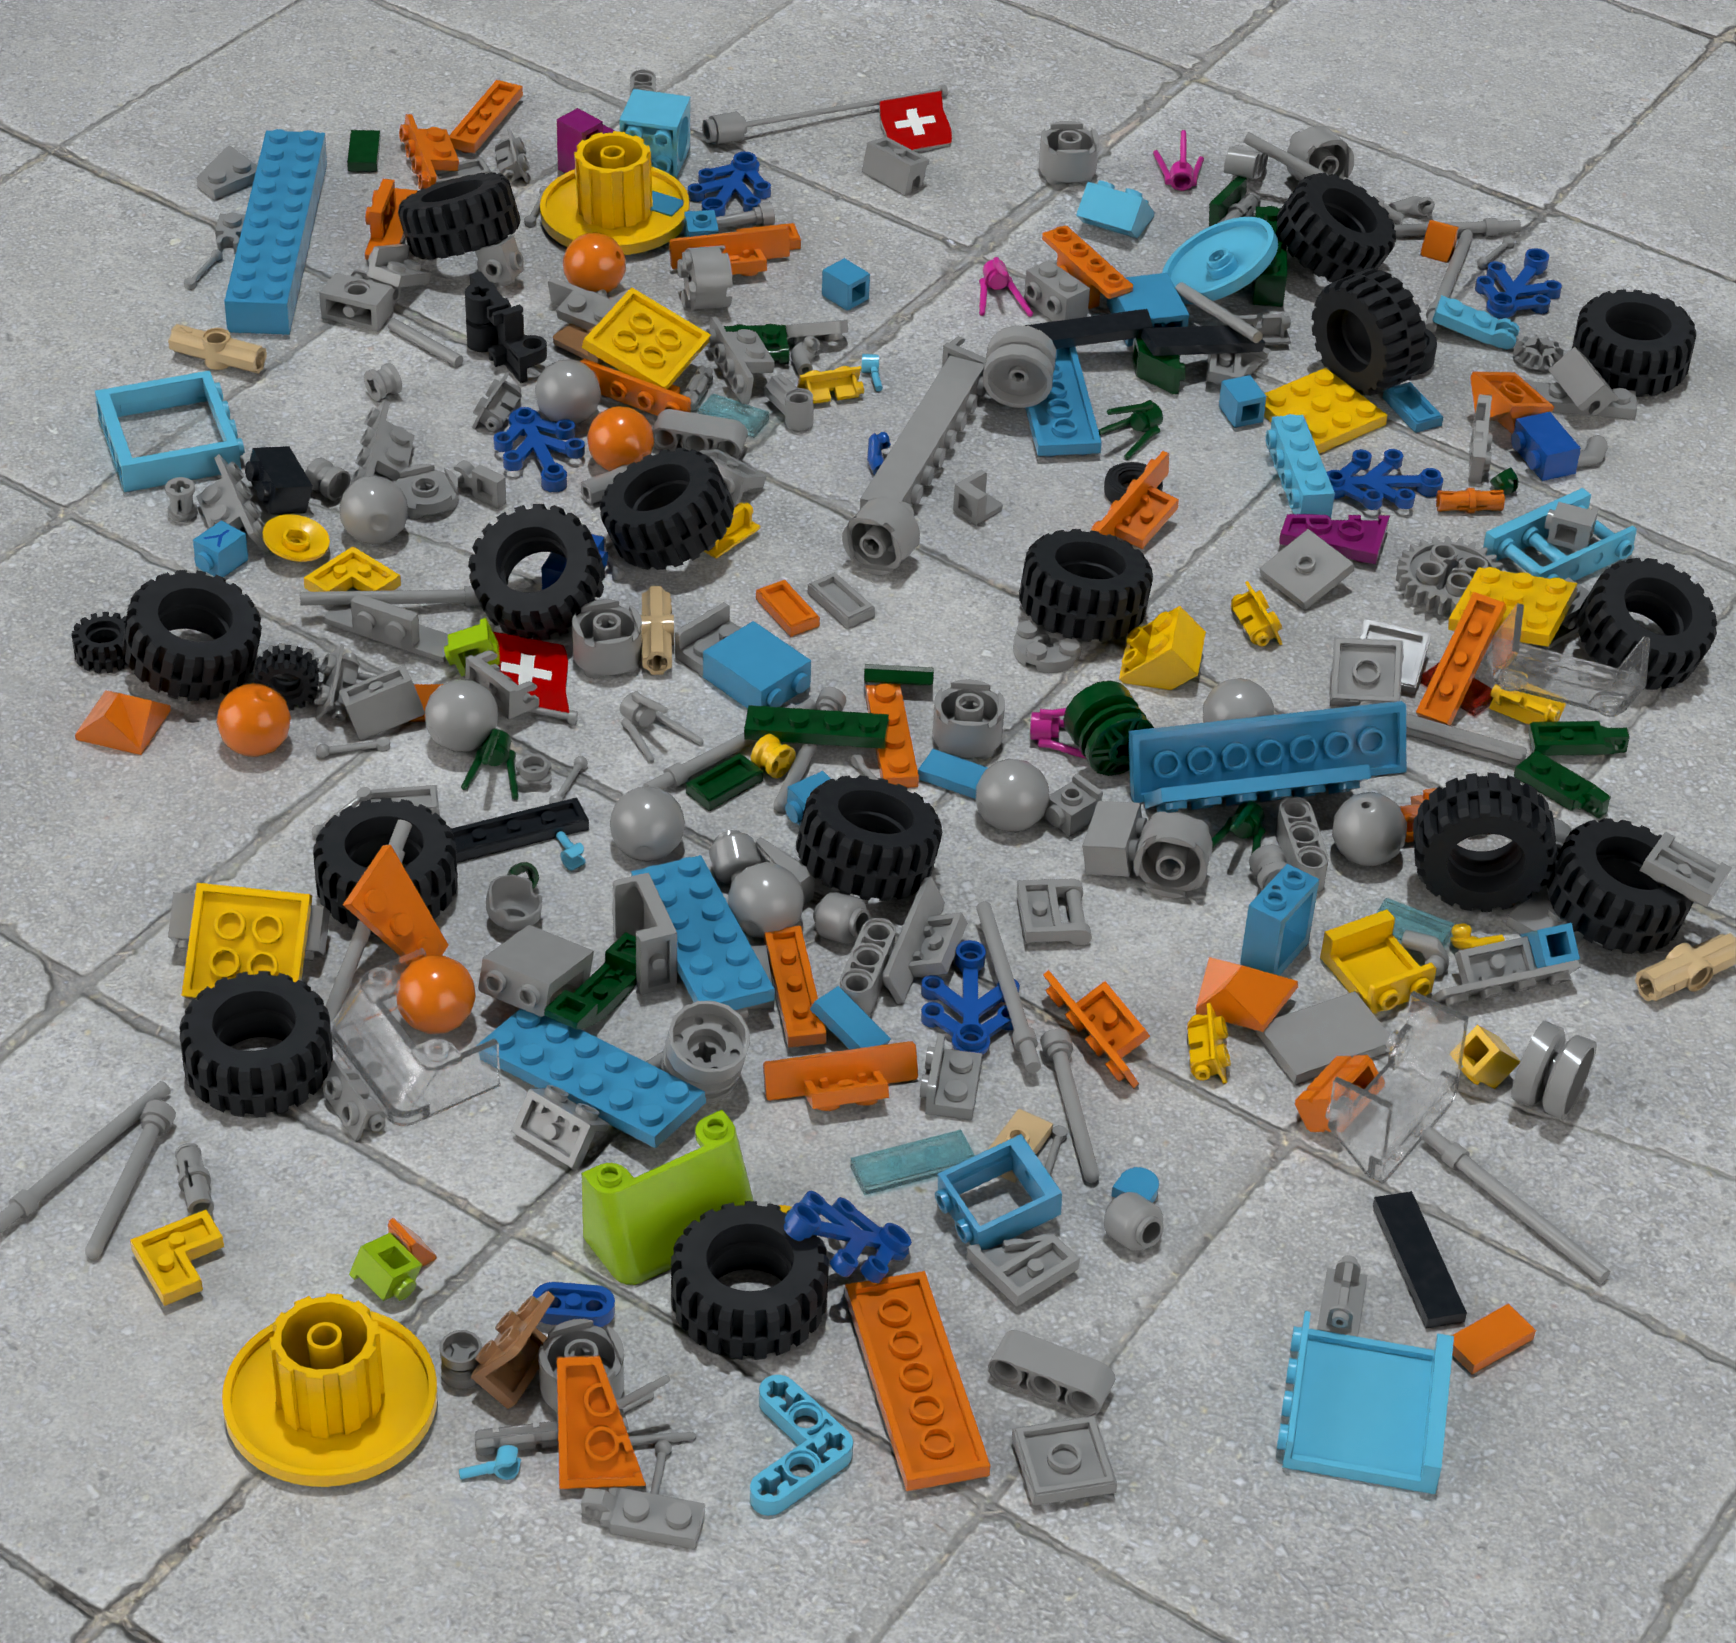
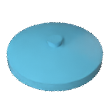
M1239 217L1225 220L1200 231L1185 241L1169 257L1162 273H1168L1175 287L1178 283L1183 282L1208 299L1215 301L1242 289L1262 274L1277 253L1278 239L1272 226L1261 218ZM1180 296L1184 304H1193L1184 297Z

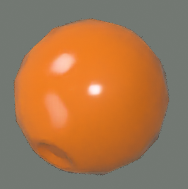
M598 232L586 233L577 237L568 246L563 256L564 274L568 282L574 286L593 292L604 289L607 294L618 287L625 275V255L619 244L612 237Z
M622 406L612 407L599 413L592 421L587 435L591 456L598 465L608 471H612L622 465L640 462L643 460L642 457L652 453L655 443L652 426L646 417L630 407Z
M250 683L237 687L227 694L220 703L216 723L223 742L230 749L244 756L259 757L274 752L285 741L289 732L291 715L287 703L280 693L263 684Z
M425 956L412 962L401 974L396 988L397 1008L401 1016L412 1028L426 1034L448 1033L460 1027L470 1016L476 998L474 981L468 970L460 962L446 956Z

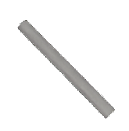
M1183 282L1176 285L1175 289L1180 296L1254 343H1258L1262 339L1263 334L1261 331Z

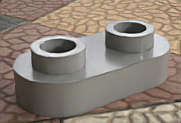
M836 320L786 325L787 338L793 337L794 343L804 342L807 336L824 335V341L843 339L842 333L848 332V321Z

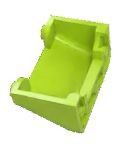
M723 1110L708 1115L697 1123L695 1138L701 1148L635 1178L625 1167L616 1163L600 1164L581 1173L583 1238L618 1282L626 1285H636L670 1270L671 1256L674 1255V1245L677 1239L683 1235L684 1229L692 1221L700 1222V1216L711 1209L717 1212L721 1210V1206L734 1202L735 1206L745 1205V1201H754L736 1128Z

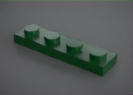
M748 705L744 726V740H759L767 734H772L779 738L780 742L885 749L889 714Z

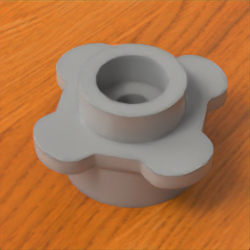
M539 754L524 756L516 764V769L519 771V775L516 777L517 784L532 787L549 785L552 782V776L549 775V770L552 768L551 762Z

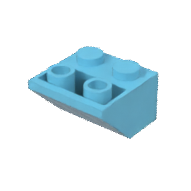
M1099 180L1097 184L1087 183L1076 216L1083 223L1137 239L1151 222L1155 212L1149 206V201L1142 197V193L1126 188L1125 192L1115 190L1113 184Z

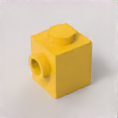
M1478 1024L1451 1051L1463 1065L1461 1071L1471 1082L1476 1085L1482 1082L1493 1089H1496L1521 1062L1499 1036Z

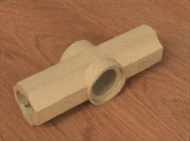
M176 324L171 329V335L168 340L170 350L204 359L205 365L214 370H223L231 366L259 374L264 368L267 358L266 348L233 339L230 332L224 328L217 327L203 331Z
M650 586L646 592L641 593L643 668L650 671L651 675H663L666 670L672 668L674 615H671L670 593L666 592L662 586Z
M1731 933L1727 935L1720 934L1694 947L1688 943L1677 945L1668 953L1665 960L1637 972L1635 982L1638 986L1639 994L1648 1002L1651 1000L1657 1001L1685 987L1691 992L1702 989L1709 983L1714 974L1736 965V937Z

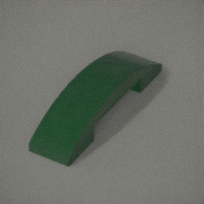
M625 932L605 951V963L575 992L572 993L564 990L544 1009V1015L576 1030L595 1025L609 1015L636 985V937Z

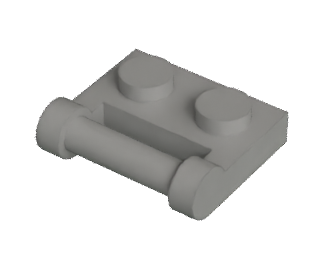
M1665 832L1645 859L1640 871L1649 875L1656 882L1665 884L1682 893L1689 900L1707 907L1725 882L1732 867L1723 862L1719 865L1674 841L1675 836Z
M1072 878L1017 880L1016 891L1025 943L1070 941L1075 946H1083L1091 941V930L1089 925L1085 923L1081 902L1084 893L1080 880ZM1057 897H1062L1067 901L1070 923L1061 922Z

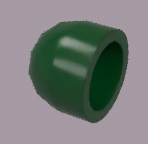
M1512 467L1502 471L1490 480L1495 490H1503L1504 495L1514 493L1519 485L1518 477Z
M521 862L509 869L507 875L518 876L526 872L529 877L527 879L532 882V888L534 889L537 886L539 874L536 867L531 863Z

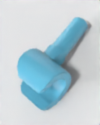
M862 354L861 373H871L875 390L879 392L883 389L879 377V355Z
M559 831L556 834V838L565 848L560 853L561 861L568 870L573 871L586 863L585 859L581 856L584 852V847L582 843L574 845L563 831Z
M512 1445L501 1446L497 1450L496 1461H488L484 1464L459 1469L460 1479L485 1474H495L504 1480L515 1478L521 1463V1459L517 1458V1447Z

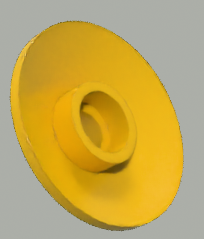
M285 514L276 516L267 521L262 532V538L267 548L274 554L291 561L307 562L316 560L328 551L330 538L325 528L318 522L301 515Z

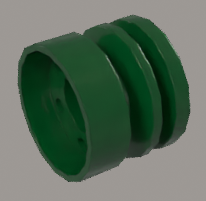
M1111 680L1097 682L1080 691L1066 707L1063 718L1066 731L1080 748L1090 767L1098 774L1106 776L1119 775L1130 770L1129 731L1154 728L1145 713L1139 708L1138 703L1129 690L1122 683Z

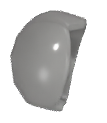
M516 875L499 876L490 882L486 896V911L490 919L499 927L510 931H520L526 926H532L539 921L542 910V896L538 895L537 897L534 894L532 882L527 878Z

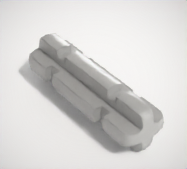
M699 366L685 388V392L682 394L691 399V412L696 409L709 387L708 385L713 380V370L711 367Z
M540 1422V1427H533V1423L499 1427V1432H493L492 1428L477 1430L475 1432L477 1454H495V1449H499V1447L504 1445L515 1446L518 1451L536 1449V1444H541L542 1448L556 1447L559 1445L557 1422Z

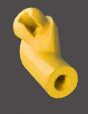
M1464 923L1456 924L1451 929L1453 936L1450 938L1451 943L1459 950L1505 941L1502 934L1482 938L1472 936L1471 926Z

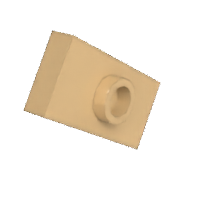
M1018 1109L988 1149L1022 1134L1033 1152L1037 1154L1052 1134L1053 1123ZM1012 1170L1000 1175L1014 1183L1018 1180Z

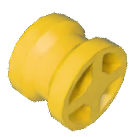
M767 734L760 738L752 749L751 762L759 768L765 767L767 774L777 779L784 776L790 770L795 760L796 752L787 744L781 745L779 738Z

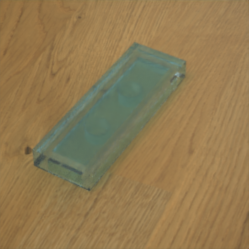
M960 1129L852 1157L850 1168L863 1194L868 1195L937 1177L938 1173L975 1155Z

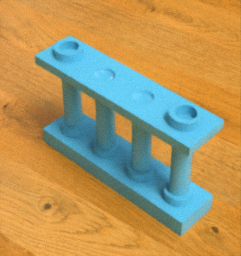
M1581 488L1487 531L1483 548H1488L1487 555H1496V561L1508 557L1532 576L1549 579H1566L1569 577L1576 581L1631 555L1634 549L1637 528L1632 525L1620 532L1614 533L1596 520L1593 534L1601 540L1592 545L1589 544V546L1568 556L1554 545L1547 543L1546 538H1548L1550 530L1544 528L1549 509L1555 510L1558 502L1585 509L1589 508L1591 494ZM1533 546L1553 563L1542 567L1521 550Z

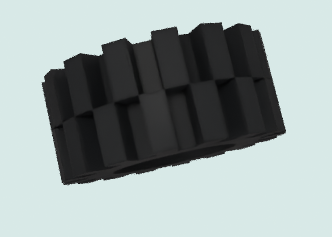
M102 612V617H98L97 613L90 614L91 619L88 620L86 617L80 619L81 624L76 623L74 631L71 633L77 664L79 666L84 665V669L87 671L94 667L95 673H101L102 669H106L107 673H112L114 667H117L119 671L124 669L126 661L122 650L126 616L121 618L119 613H114L110 617L109 612Z
M279 645L273 646L272 653L266 649L263 651V656L257 658L254 683L271 687L280 693L285 699L289 711L294 710L295 704L300 709L305 707L306 701L311 703L314 700V695H317L319 668L316 659L312 660L310 652L303 655V648L297 646L296 650L292 651L291 645H285L284 650H280ZM291 674L299 679L292 682H284L274 678V676Z

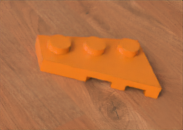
M383 845L343 906L409 965L425 956H442L449 946L394 849L391 845Z
M600 1355L557 1357L559 1489L646 1486Z

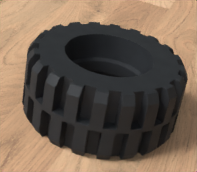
M495 172L466 175L456 179H449L442 183H436L431 185V187L423 188L417 191V193L409 195L400 203L398 209V216L406 242L410 246L409 251L419 259L427 258L428 260L449 258L455 255L459 256L496 244V242L508 238V235L514 234L521 221L510 181L503 174H496Z
M1318 173L1304 177L1277 215V231L1280 234L1282 244L1288 247L1290 255L1296 257L1299 260V264L1304 268H1309L1313 271V274L1318 277L1323 276L1329 282H1335L1361 270H1378L1395 246L1396 230H1394L1393 220L1389 219L1388 211L1385 207L1382 208L1379 205V201L1374 196L1371 197L1366 193L1367 190L1363 187L1354 185L1353 181L1349 179L1343 180L1335 174L1327 176L1326 173Z
M1361 270L1327 285L1318 295L1314 304L1316 308L1312 311L1311 319L1314 321L1312 335L1316 338L1315 347L1323 358L1321 361L1324 367H1328L1332 373L1361 395H1375L1410 380L1419 371L1426 352L1423 351L1427 346V337L1424 336L1426 326L1425 321L1421 320L1419 314L1421 309L1418 304L1415 305L1412 299L1414 296L1410 290L1404 289L1403 283L1398 278H1392V274L1382 270Z
M1626 289L1617 290L1615 293L1608 291L1602 293L1599 297L1596 296L1580 310L1572 348L1576 347L1590 361L1611 389L1624 388L1636 391V397H1642L1644 394L1655 396L1660 394L1661 391L1666 393L1675 386H1678L1688 374L1697 336L1695 324L1690 315L1681 306L1677 307L1674 301L1668 298H1660V295L1652 292L1651 294L1642 293V290L1626 292Z
M676 448L675 451H670L669 449L659 451V454L653 456L649 454L642 457L643 460L640 462H633L627 466L626 471L623 473L619 472L614 477L613 484H608L600 505V516L619 556L625 562L635 567L646 570L654 567L656 570H664L667 566L671 565L674 567L681 566L683 562L689 559L693 561L699 558L700 554L705 550H711L715 546V542L724 537L727 528L731 525L734 502L714 460L693 449L689 451L685 448Z
M533 504L531 509H526L524 505L515 507L514 513L507 515L504 512L497 516L498 522L494 525L488 523L482 530L483 539L477 538L472 547L475 555L472 554L469 557L468 564L471 571L469 574L471 586L488 619L495 626H500L503 632L514 635L517 631L519 637L532 639V636L536 635L540 641L551 639L550 634L557 632L559 636L569 633L567 628L572 626L574 615L576 614L577 616L581 613V607L589 602L596 601L595 597L600 598L603 594L604 585L602 581L605 579V568L602 564L601 555L590 530L586 525L581 524L580 519L573 513H567L566 515L563 508L555 505L551 506L550 510L546 509L545 504ZM539 552H552L567 559L566 567L560 578L544 590L525 593L507 586L509 576L514 567L529 555Z
M1072 529L1068 532L1058 530L1052 535L1047 533L1037 539L1026 552L1019 590V601L1027 616H1031L1033 622L1038 626H1045V629L1053 634L1057 632L1063 634L1065 638H1080L1081 641L1091 642V640L1105 642L1111 638L1117 640L1129 634L1134 628L1139 627L1145 619L1153 581L1152 568L1139 549L1135 550L1133 545L1127 541L1117 540L1116 536L1110 534L1107 536L1099 534V531L1090 530V532L1081 531V529Z
M1640 558L1627 559L1626 562L1619 561L1612 564L1610 568L1605 569L1580 607L1581 611L1578 614L1577 623L1580 627L1578 632L1581 642H1586L1584 646L1585 651L1589 657H1594L1597 660L1596 665L1602 671L1606 669L1612 674L1611 677L1617 681L1621 679L1627 681L1628 686L1635 688L1645 686L1646 690H1657L1660 686L1662 689L1674 687L1677 683L1684 682L1694 672L1715 640L1717 619L1715 612H1712L1714 608L1710 598H1705L1703 595L1705 593L1704 589L1699 583H1693L1690 580L1691 576L1685 571L1681 573L1674 569V565L1667 562L1660 564L1658 559L1646 558L1644 561H1641ZM1629 612L1649 618L1662 629L1665 635L1656 634L1643 628L1632 618Z
M177 570L173 575H170L168 572L158 575L156 581L150 579L141 585V588L135 591L131 597L127 609L122 641L125 661L131 670H135V676L142 683L147 681L149 687L158 693L164 691L168 693V697L178 699V696L186 697L188 701H198L199 698L204 697L207 700L217 699L220 693H223L225 696L237 688V686L243 685L249 679V674L253 672L262 631L259 611L254 607V602L247 594L242 595V589L234 583L231 585L226 583L225 578L215 575V577L206 575V572L196 570V573H187V570ZM191 629L205 633L215 640L205 642L189 641L172 634L170 631Z
M1487 772V776H1477V773L1467 774L1466 779L1458 780L1456 777L1445 783L1446 787L1443 789L1439 786L1429 794V800L1425 799L1418 808V815L1414 818L1413 823L1415 866L1417 867L1420 881L1426 884V889L1435 897L1440 895L1441 901L1451 906L1458 904L1460 909L1472 911V908L1481 909V912H1492V908L1501 907L1502 910L1509 909L1514 906L1513 903L1519 901L1522 904L1532 897V892L1538 893L1553 875L1557 860L1553 813L1549 810V804L1546 799L1540 794L1537 795V790L1529 784L1521 785L1519 779L1509 775L1507 778H1501L1498 773ZM1480 834H1496L1512 840L1507 845L1490 851H1473L1457 845L1466 838Z
M850 775L841 776L837 780L832 778L825 781L810 793L806 800L796 840V850L801 863L807 867L812 877L821 879L822 884L830 889L834 887L839 889L842 894L860 896V899L864 900L878 898L879 901H889L893 897L899 900L916 893L923 879L931 877L942 838V825L938 814H936L931 804L924 803L922 796L916 792L911 793L907 791L905 786L888 783V780L882 778L875 780L869 779V776L859 775L857 778H851Z
M381 798L380 802L372 803L371 800L362 801L355 808L349 806L343 809L339 817L334 815L325 824V827L319 831L316 837V844L313 847L317 896L320 898L321 905L330 911L335 920L341 924L347 922L348 927L353 930L356 929L359 919L343 904L367 870L365 867L371 864L383 845L389 844L398 820H405L412 824L403 848L405 856L402 863L406 864L403 867L433 919L440 915V910L444 911L449 906L458 886L456 843L451 828L446 825V821L437 813L432 814V810L422 804L417 807L413 805L412 801L401 799L400 802H394L391 798Z
M1603 818L1598 822L1596 820L1588 821L1570 831L1557 855L1553 875L1547 880L1546 884L1551 905H1555V913L1560 919H1565L1567 923H1572L1574 932H1580L1584 935L1583 939L1591 943L1595 941L1602 944V948L1611 951L1619 949L1622 953L1632 954L1636 951L1644 954L1667 946L1678 934L1694 901L1689 900L1682 893L1671 887L1656 882L1649 875L1640 871L1645 859L1662 835L1659 834L1657 836L1650 832V828L1643 825L1637 827L1626 820L1614 822L1612 818Z
M258 971L256 975H248V972L236 974V978L228 980L225 977L216 981L215 987L210 988L207 986L197 995V1000L193 999L190 1002L179 1026L183 1068L189 1087L195 1091V1095L203 1102L208 1103L210 1101L212 1108L223 1113L225 1110H230L233 1116L244 1117L245 1114H254L255 1118L266 1117V1113L276 1111L278 1115L287 1112L289 1106L294 1104L297 1107L309 1099V1093L314 1095L323 1086V1081L327 1078L331 1062L333 1061L330 1016L328 1009L324 1006L323 999L318 993L311 991V987L302 981L293 982L291 976L279 973L278 976H273L269 971ZM255 1037H270L282 1040L279 1044L263 1050L245 1051L232 1048L234 1044Z
M745 1201V1205L735 1206L734 1202L721 1206V1210L717 1212L711 1209L700 1216V1222L692 1221L684 1229L683 1235L677 1239L674 1245V1255L671 1256L672 1310L676 1313V1320L684 1331L689 1330V1337L700 1346L706 1343L707 1350L718 1355H721L722 1352L729 1353L730 1358L743 1360V1356H754V1360L766 1359L767 1354L774 1352L778 1356L790 1351V1345L794 1344L797 1347L809 1338V1332L813 1333L822 1322V1315L826 1312L828 1297L829 1259L826 1256L827 1249L823 1240L817 1237V1235H812L803 1241L791 1238L783 1227L787 1213L780 1211L781 1207L768 1203L767 1207L759 1206L757 1201ZM754 1269L770 1273L779 1278L781 1282L763 1290L742 1291L726 1286L718 1279L733 1271Z

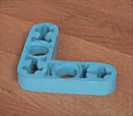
M771 1375L761 1382L759 1387V1407L766 1416L799 1446L758 1473L751 1481L750 1505L756 1512L766 1516L776 1515L790 1507L845 1468L851 1462L853 1456V1438L849 1431L798 1384L784 1375ZM783 1394L785 1395V1401L780 1397ZM801 1416H810L817 1423L811 1428H802L796 1425L794 1421ZM829 1445L830 1447H832L831 1449L826 1451V1446ZM839 1446H841V1450H840V1451H838V1450L836 1449V1448L839 1447ZM804 1464L811 1467L813 1472L806 1477H798L792 1474L790 1469L795 1465ZM763 1490L767 1492L764 1496L761 1495ZM777 1490V1495H776V1496H773L772 1494H770V1493H773L774 1491Z

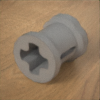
M178 477L169 480L165 484V493L170 499V505L167 508L168 516L174 521H189L195 518L198 513L197 505L193 503L192 495L195 492V484L192 480Z

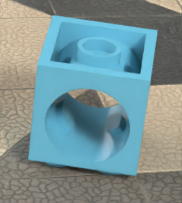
M633 89L619 119L620 132H625V134L631 136L637 135L644 139L646 146L649 145L651 166L665 171L675 178L678 177L690 149L691 97Z

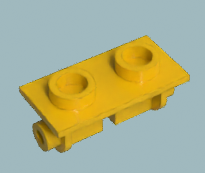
M841 366L835 370L822 372L812 370L799 376L797 388L811 391L813 394V404L831 402L830 391H834L837 401L858 398L859 394H864L863 382H858L862 368L861 366Z
M738 503L734 508L731 525L727 528L724 537L721 540L718 539L711 550H705L704 552L717 559L761 529L760 525L752 521L753 507L749 503Z
M1246 581L1245 584L1248 592L1237 594L1231 599L1232 611L1243 625L1253 644L1262 647L1275 638L1279 645H1282L1283 643L1278 631L1283 628L1274 611L1270 613L1266 611L1270 607L1262 591L1255 592L1250 583Z
M1503 677L1500 685L1495 684L1492 688L1491 696L1494 698L1489 709L1529 725L1532 722L1559 721L1567 703Z
M1207 1003V1015H1193L1187 1023L1188 1041L1191 1048L1189 1050L1190 1069L1197 1080L1204 1081L1212 1075L1219 1074L1223 1084L1227 1083L1226 1067L1231 1066L1227 1046L1225 1043L1223 1044V1039L1228 1038V1030L1223 1016L1217 1017L1211 1003Z

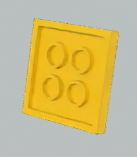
M631 287L584 338L581 348L625 374L669 389L709 343L711 334Z
M1326 367L1264 393L1267 396L1264 417L1271 422L1272 417L1286 416L1289 414L1304 415L1319 454L1386 425L1388 415Z
M1478 567L1449 617L1448 630L1455 631L1472 593L1476 592L1506 604L1507 609L1493 638L1549 647L1577 595V583L1568 582L1561 578L1549 579L1532 576L1524 572L1500 571L1494 567Z
M197 883L181 996L197 999V995L207 986L213 988L216 981L225 977L228 980L236 978V974L248 972V975H256L258 971H269L273 976H278L279 973L291 976L293 982L301 981L313 896L304 893Z

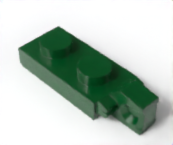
M1600 721L1532 722L1529 724L1528 730L1532 751L1537 750L1545 756L1627 752L1630 739L1627 727L1607 728L1601 726Z
M1537 750L1515 767V778L1524 784H1529L1539 793L1570 811L1574 808L1583 809L1598 819L1608 812L1611 796L1595 784Z

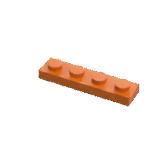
M496 80L449 135L454 149L464 153L475 154L522 98L523 86Z
M1476 592L1472 593L1416 710L1418 717L1451 726L1507 609L1504 602Z
M900 684L866 685L865 698L868 713L889 714L886 748H875L880 777L894 785L900 784L907 788L918 787L919 775Z
M801 926L786 927L780 931L764 932V944L767 947L770 971L788 1048L826 1044L825 1025L810 1010L818 996Z

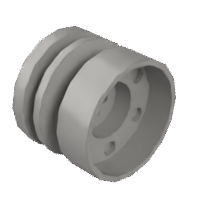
M697 1001L686 1005L672 1019L660 1060L661 1070L705 1091V1104H712L722 1100L737 1086L750 1045L749 1028L742 1016L728 1005L716 1001Z

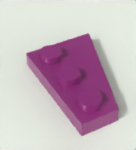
M1287 514L1280 533L1279 544L1287 546L1309 529L1347 559L1376 565L1388 528L1390 515H1378V520H1361V515H1348V520H1331L1327 515Z

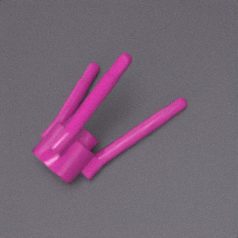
M1182 130L1180 160L1172 165L1170 172L1159 151H1153L1155 159L1165 177V184H1171L1178 191H1185L1191 188V186L1197 185V177L1204 158L1200 156L1194 169L1187 162L1186 131Z
M994 257L988 261L983 267L984 277L979 280L981 286L979 314L982 316L985 314L987 288L1000 290L1007 286L1026 314L1032 317L1033 312L1013 283L1005 263L999 257Z
M1066 708L1040 709V712H1032L1030 740H1039L1038 747L1052 748L1086 759L1082 755L1081 750L1052 741V738H1059L1060 727H1065L1064 721L1060 720V716H1064Z

